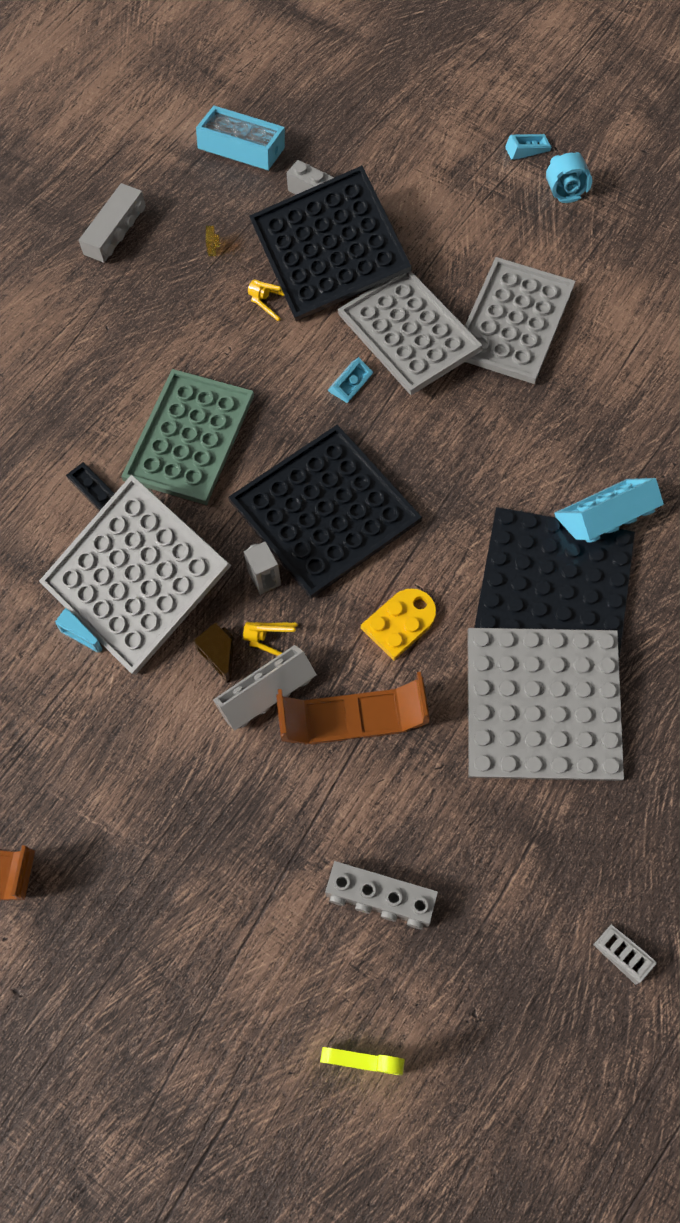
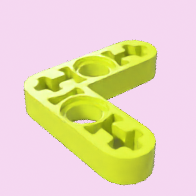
M322 1047L320 1062L402 1076L405 1059Z

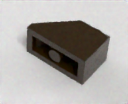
M215 622L193 642L196 650L228 683L232 675L234 647L231 639L233 636L226 627L221 629Z

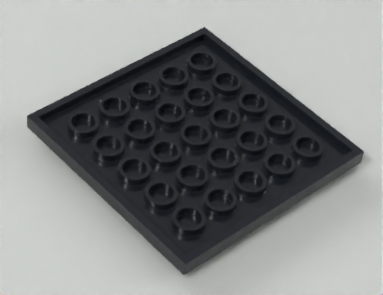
M362 165L249 215L296 322L412 271L411 264Z
M338 424L228 497L229 502L263 542L266 541L270 551L311 599L422 521V516Z
M496 507L474 628L617 630L618 657L620 658L635 531L619 529L612 533L601 534L600 539L596 541L586 542V540L575 539L556 517Z

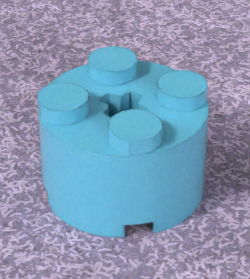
M566 153L561 156L556 155L551 159L546 171V179L553 196L560 202H575L581 198V194L585 191L587 193L590 190L592 176L581 153Z

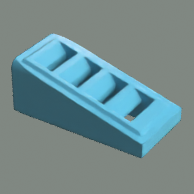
M545 134L510 135L506 144V150L511 160L548 152L552 148Z
M65 608L55 621L60 632L100 653L102 647L97 638L70 610Z

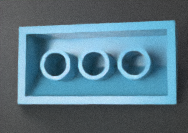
M656 478L626 479L554 514L575 539L593 542L600 539V535L603 533L615 532L619 530L618 526L622 524L634 523L637 521V517L654 513L655 508L664 505Z

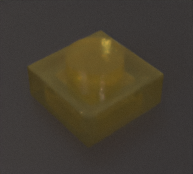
M206 226L205 242L208 256H216V247H220L219 234H215L214 226Z

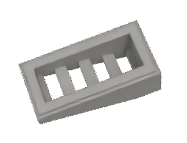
M612 924L593 944L635 985L639 984L657 964L654 959ZM612 936L616 937L617 940L609 949L604 946ZM623 944L625 949L617 957L614 952ZM632 952L634 954L633 958L627 964L623 962L625 957ZM640 960L643 965L635 972L632 968Z

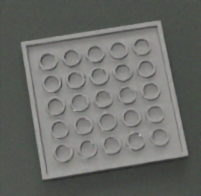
M131 475L39 582L65 608L70 610L131 674L136 675L232 565L136 477Z
M468 628V778L624 780L617 630Z

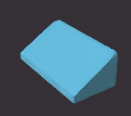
M358 357L350 363L329 387L328 391L348 403L374 372Z

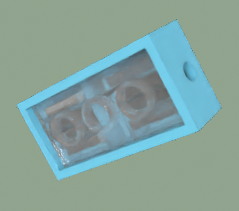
M213 106L196 127L198 149L265 170L271 168L285 148V127L217 106Z

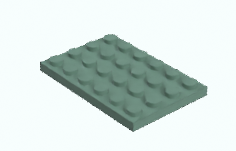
M172 369L121 476L122 480L126 481L133 475L149 489L207 505L254 398V392Z

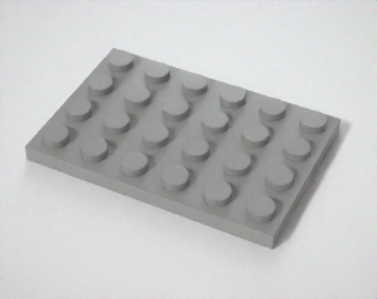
M495 257L465 324L467 330L483 345V351L466 362L535 384L573 291L575 281Z
M411 271L373 287L338 309L339 316L410 395L415 394L483 351V345Z

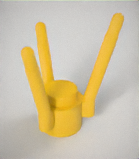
M256 279L252 280L248 287V294L252 296L251 301L258 304L277 321H280V317L261 300L266 299L270 292L284 296L281 287Z
M247 621L244 626L243 639L250 641V647L260 648L279 656L282 652L259 643L260 640H265L266 631L295 632V627L298 626V623Z

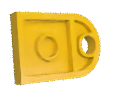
M419 589L399 591L361 624V629L395 661L433 625L436 615L434 601L427 593ZM417 600H422L427 606L424 609H417L413 604Z

